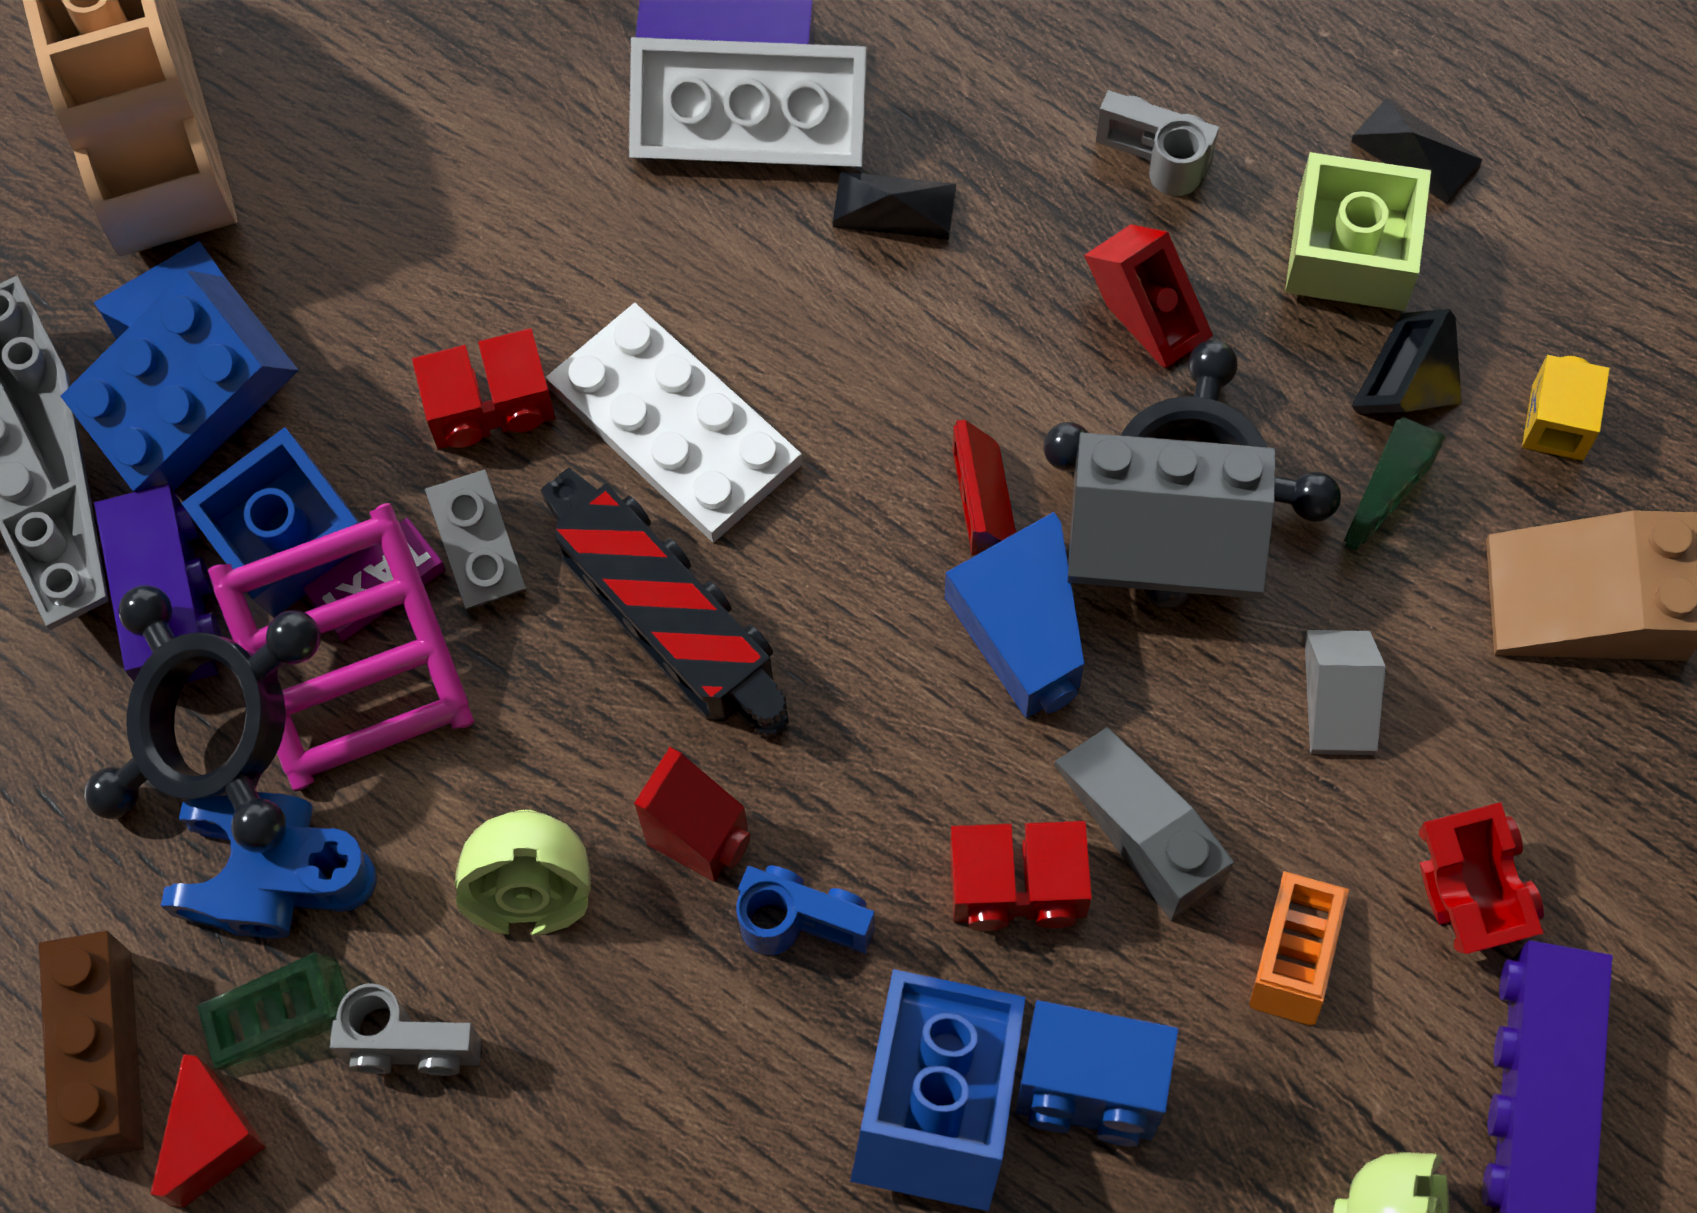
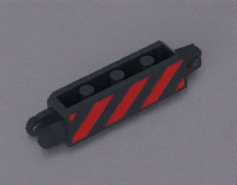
M571 468L561 472L557 478L548 482L541 489L544 502L557 520L555 538L562 552L563 564L706 720L726 721L736 713L750 729L754 728L755 734H760V738L766 737L769 740L771 737L776 739L777 735L782 736L783 730H787L786 724H789L788 712L785 710L787 709L786 696H783L782 690H778L777 684L773 681L770 656L773 655V650L765 637L751 624L744 629L729 614L732 611V607L722 591L711 581H707L702 585L688 570L691 568V563L683 550L671 538H666L662 542L648 528L651 525L650 518L633 497L628 495L621 499L607 483L596 489Z

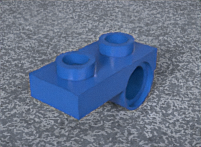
M747 866L738 888L739 897L736 904V912L743 940L753 951L763 955L783 953L795 943L801 930L858 952L867 953L875 932V911L866 908L867 902L864 899L838 888H831L828 894L806 887L803 885L804 879L782 867L768 866L766 871ZM766 905H774L782 908L787 915L779 926L772 929H762L750 921L756 910Z

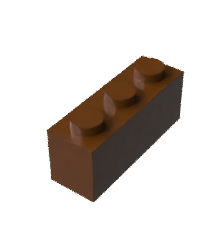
M107 930L40 942L39 961L48 1146L74 1162L143 1150L144 1141L131 951Z

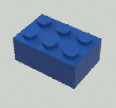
M186 270L60 397L133 491H140L167 483L175 491L299 370L226 277Z

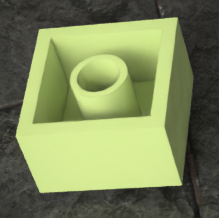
M1310 152L1298 195L1285 293L1405 311L1420 271L1431 170Z

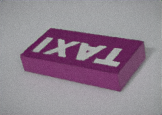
M407 517L400 522L423 585H426L445 572L446 569L442 560ZM379 543L355 552L305 586L303 590L313 605L318 608L391 581L393 577ZM391 608L333 629V631L343 642Z

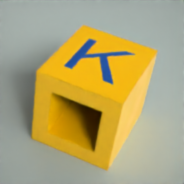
M1547 355L1532 384L1522 448L1584 461L1600 433L1610 368L1590 364L1580 357Z

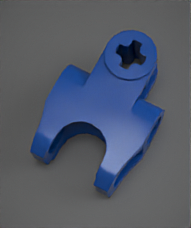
M257 792L260 799L272 801L281 808L287 824L282 841L272 850L262 853L247 851L235 841L231 831V821L235 809L227 795L207 799H190L182 802L179 821L186 823L189 831L199 833L201 836L231 841V855L226 867L216 877L205 883H179L164 887L161 907L172 917L215 927L235 936L284 938L290 935L294 908L332 910L337 912L351 911L363 905L373 894L377 883V875L370 857L361 850L356 839L346 831L335 828H310L313 805L304 799L286 794ZM341 862H346V868H340ZM327 873H332L331 879H327Z

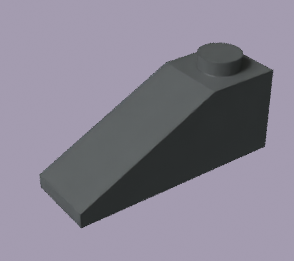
M1108 727L1055 761L1054 766L1170 921H1173L1225 885L1234 864L1233 859L1196 811Z

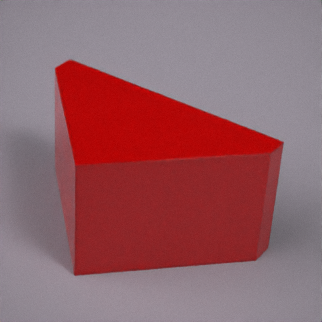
M185 1054L182 1057L150 1195L165 1204L179 1208L186 1207L266 1148L216 1072L199 1057Z

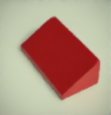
M958 420L956 425H953L952 452L971 555L976 556L1015 534L1016 528L998 443L967 420Z

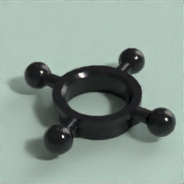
M1219 340L1204 341L1191 352L1188 368L1191 377L1196 382L1194 397H1176L1157 402L1137 414L1121 433V436L1156 439L1173 434L1189 433L1208 437L1220 444L1267 447L1262 435L1251 421L1234 408L1218 402L1221 387L1232 381L1238 368V360L1234 350L1228 344ZM1062 422L1048 431L1044 439L1043 450L1047 461L1053 467L1061 471H1075L1080 432L1089 433L1083 426L1074 422ZM1309 472L1300 476L1297 480L1275 476L1274 501L1291 504L1296 514L1307 521L1319 522L1330 518L1337 511L1341 502V491L1335 479L1323 472ZM1143 589L1147 598L1161 608L1178 607L1184 604L1192 594Z
M140 585L130 589L124 594L119 604L120 621L130 633L144 637L153 653L139 671L128 701L126 725L133 758L121 768L106 767L98 770L89 778L84 791L87 806L94 814L101 818H121L133 810L138 801L139 787L147 780L161 792L182 799H207L226 792L235 809L231 821V831L238 845L247 851L255 853L272 850L284 838L287 827L286 818L281 808L274 802L260 799L256 787L261 774L275 758L285 729V700L278 681V668L284 663H303L315 655L321 642V632L318 624L311 616L304 612L294 610L283 612L270 622L266 631V643L253 653L245 650L233 640L216 634L198 632L174 637L169 627L173 608L167 594L152 585ZM212 660H218L234 673L242 688L246 709L245 725L238 746L230 758L216 770L201 775L186 764L179 751L174 727L175 710L182 688L191 674L200 665Z

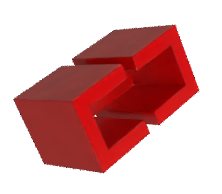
M532 328L478 341L492 400L482 402L474 368L472 369L466 344L412 358L426 421L437 449L449 446L455 448L472 446L482 438L491 436V429L501 427L503 433L508 431L527 432L537 428L543 422L556 419Z
M1086 821L1025 823V840H1022L1025 892H1016L1012 824L951 826L950 862L954 923L968 922L969 928L973 930L993 931L1009 926V921H1014V917L1027 916V920H1036V925L1042 928H1064L1074 925L1077 922L1076 918H1087L1091 903Z

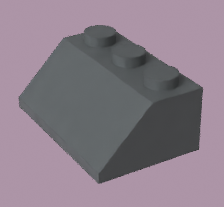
M1080 432L1074 474L1067 583L1262 599L1274 509L1275 448Z

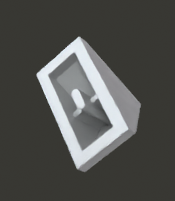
M1306 630L1304 643L1310 754L1375 756L1378 751L1386 666L1371 632Z

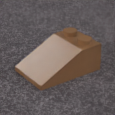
M1627 511L1488 535L1486 548L1494 655L1688 661L1697 650V512Z

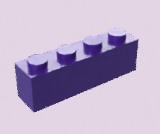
M1529 940L1513 957V960L1506 959L1500 977L1499 997L1500 1000L1509 1001L1507 1027L1500 1026L1498 1029L1493 1055L1494 1066L1503 1068L1501 1094L1495 1093L1493 1095L1488 1113V1134L1498 1137L1495 1164H1487L1482 1183V1204L1492 1207L1491 1213H1595L1613 955Z

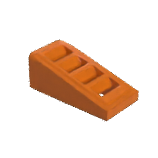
M1283 871L1249 1002L1251 1008L1306 1025L1316 1024L1326 993L1349 889ZM1292 902L1328 912L1327 920L1288 909L1289 904ZM1283 928L1322 938V941L1319 943L1283 932ZM1277 953L1315 964V969L1276 959Z

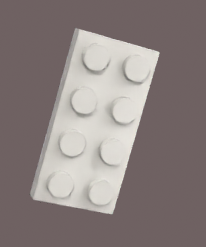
M631 38L629 157L862 167L867 47Z
M633 303L545 377L548 389L713 543L803 465L801 452L636 303Z

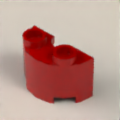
M1501 802L1423 823L1419 829V836L1423 841H1426L1432 858L1431 860L1420 862L1426 894L1438 924L1452 922L1456 935L1454 949L1457 952L1469 954L1543 934L1539 921L1544 917L1543 902L1535 884L1532 881L1522 882L1518 876L1514 864V856L1521 855L1523 852L1522 837L1515 820L1511 816L1505 815Z

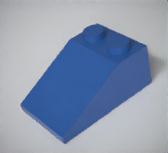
M893 969L850 1182L989 1211L1003 1158L1025 996Z

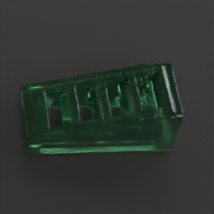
M1404 417L1400 421H1396L1345 536L1346 547L1357 551L1362 544L1366 543L1430 470L1445 440V436L1442 433Z
M315 952L196 1005L214 1069L222 1070L332 1030L333 1020H337L340 1002L348 993L338 961L333 957ZM287 991L290 992L297 1016L293 1019H289L282 993ZM261 1000L270 1029L266 1031L262 1029L255 1005L256 1002ZM236 1009L245 1036V1040L236 1043L228 1012Z

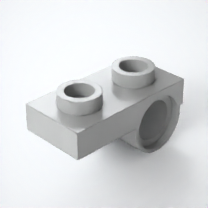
M1108 90L1099 111L1096 143L1150 160L1149 177L1153 186L1166 195L1183 196L1193 192L1200 184L1201 179H1205L1213 161L1220 127L1207 123L1195 115L1179 114L1152 105L1140 97L1125 96ZM1172 156H1180L1185 159H1177Z
M484 469L426 488L425 492L465 609L468 610L525 591L526 587L486 470Z
M363 984L349 991L340 1002L337 1020H333L330 1048L344 1063H350L349 1069L358 1073L386 1074L391 1072L392 1064L418 1065V1071L424 1074L450 1076L459 1074L460 1065L480 1066L482 1038L471 1023L411 1022L409 1014L389 989L378 984ZM377 1009L390 1010V1019L384 1030L373 1036H363L360 1034L361 1023L370 1012Z

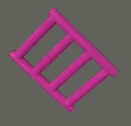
M390 503L382 504L369 512L372 519L236 569H233L231 563L226 565H215L208 570L215 595L233 641L245 650L255 653L266 643L268 626L257 629L244 593L379 543L381 545L393 580L304 613L316 621L322 634L403 604L417 640L282 690L285 700L286 721L277 755L283 771L288 777L291 788L295 792L304 790L309 784L315 782L313 775L447 724H451L452 729L458 727H469L475 722L404 532ZM421 665H427L440 700L304 751L291 714Z

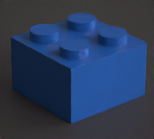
M286 427L181 503L226 564L231 563L233 569L360 523L308 453ZM352 554L247 593L259 606L275 618L306 595L303 590L305 586Z
M1036 1000L1015 1113L1029 1116L1028 1124L1030 1126L1045 1131L1066 1133L1069 1132L1070 1125L1098 1130L1097 1138L1099 1140L1114 1145L1135 1147L1139 1145L1140 1139L1151 1141L1166 1111L1178 1028Z

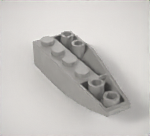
M17 275L0 283V531L46 627L52 630L108 602L109 597L77 419L60 397L71 386L69 375L22 281Z

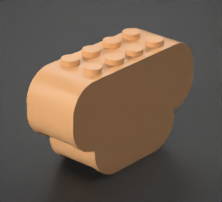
M23 0L39 67L51 103L64 134L74 151L84 186L98 221L117 255L123 257L237 223L232 195L176 0Z

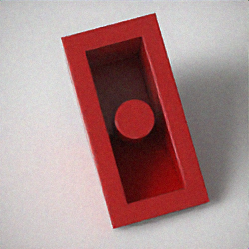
M1130 224L1084 255L1107 307L1160 366L1167 368L1192 351L1197 345L1213 337V333L1168 231Z
M669 747L634 802L647 846L715 882L724 866L733 869L748 847L751 834L746 831L748 824L745 808L686 756Z

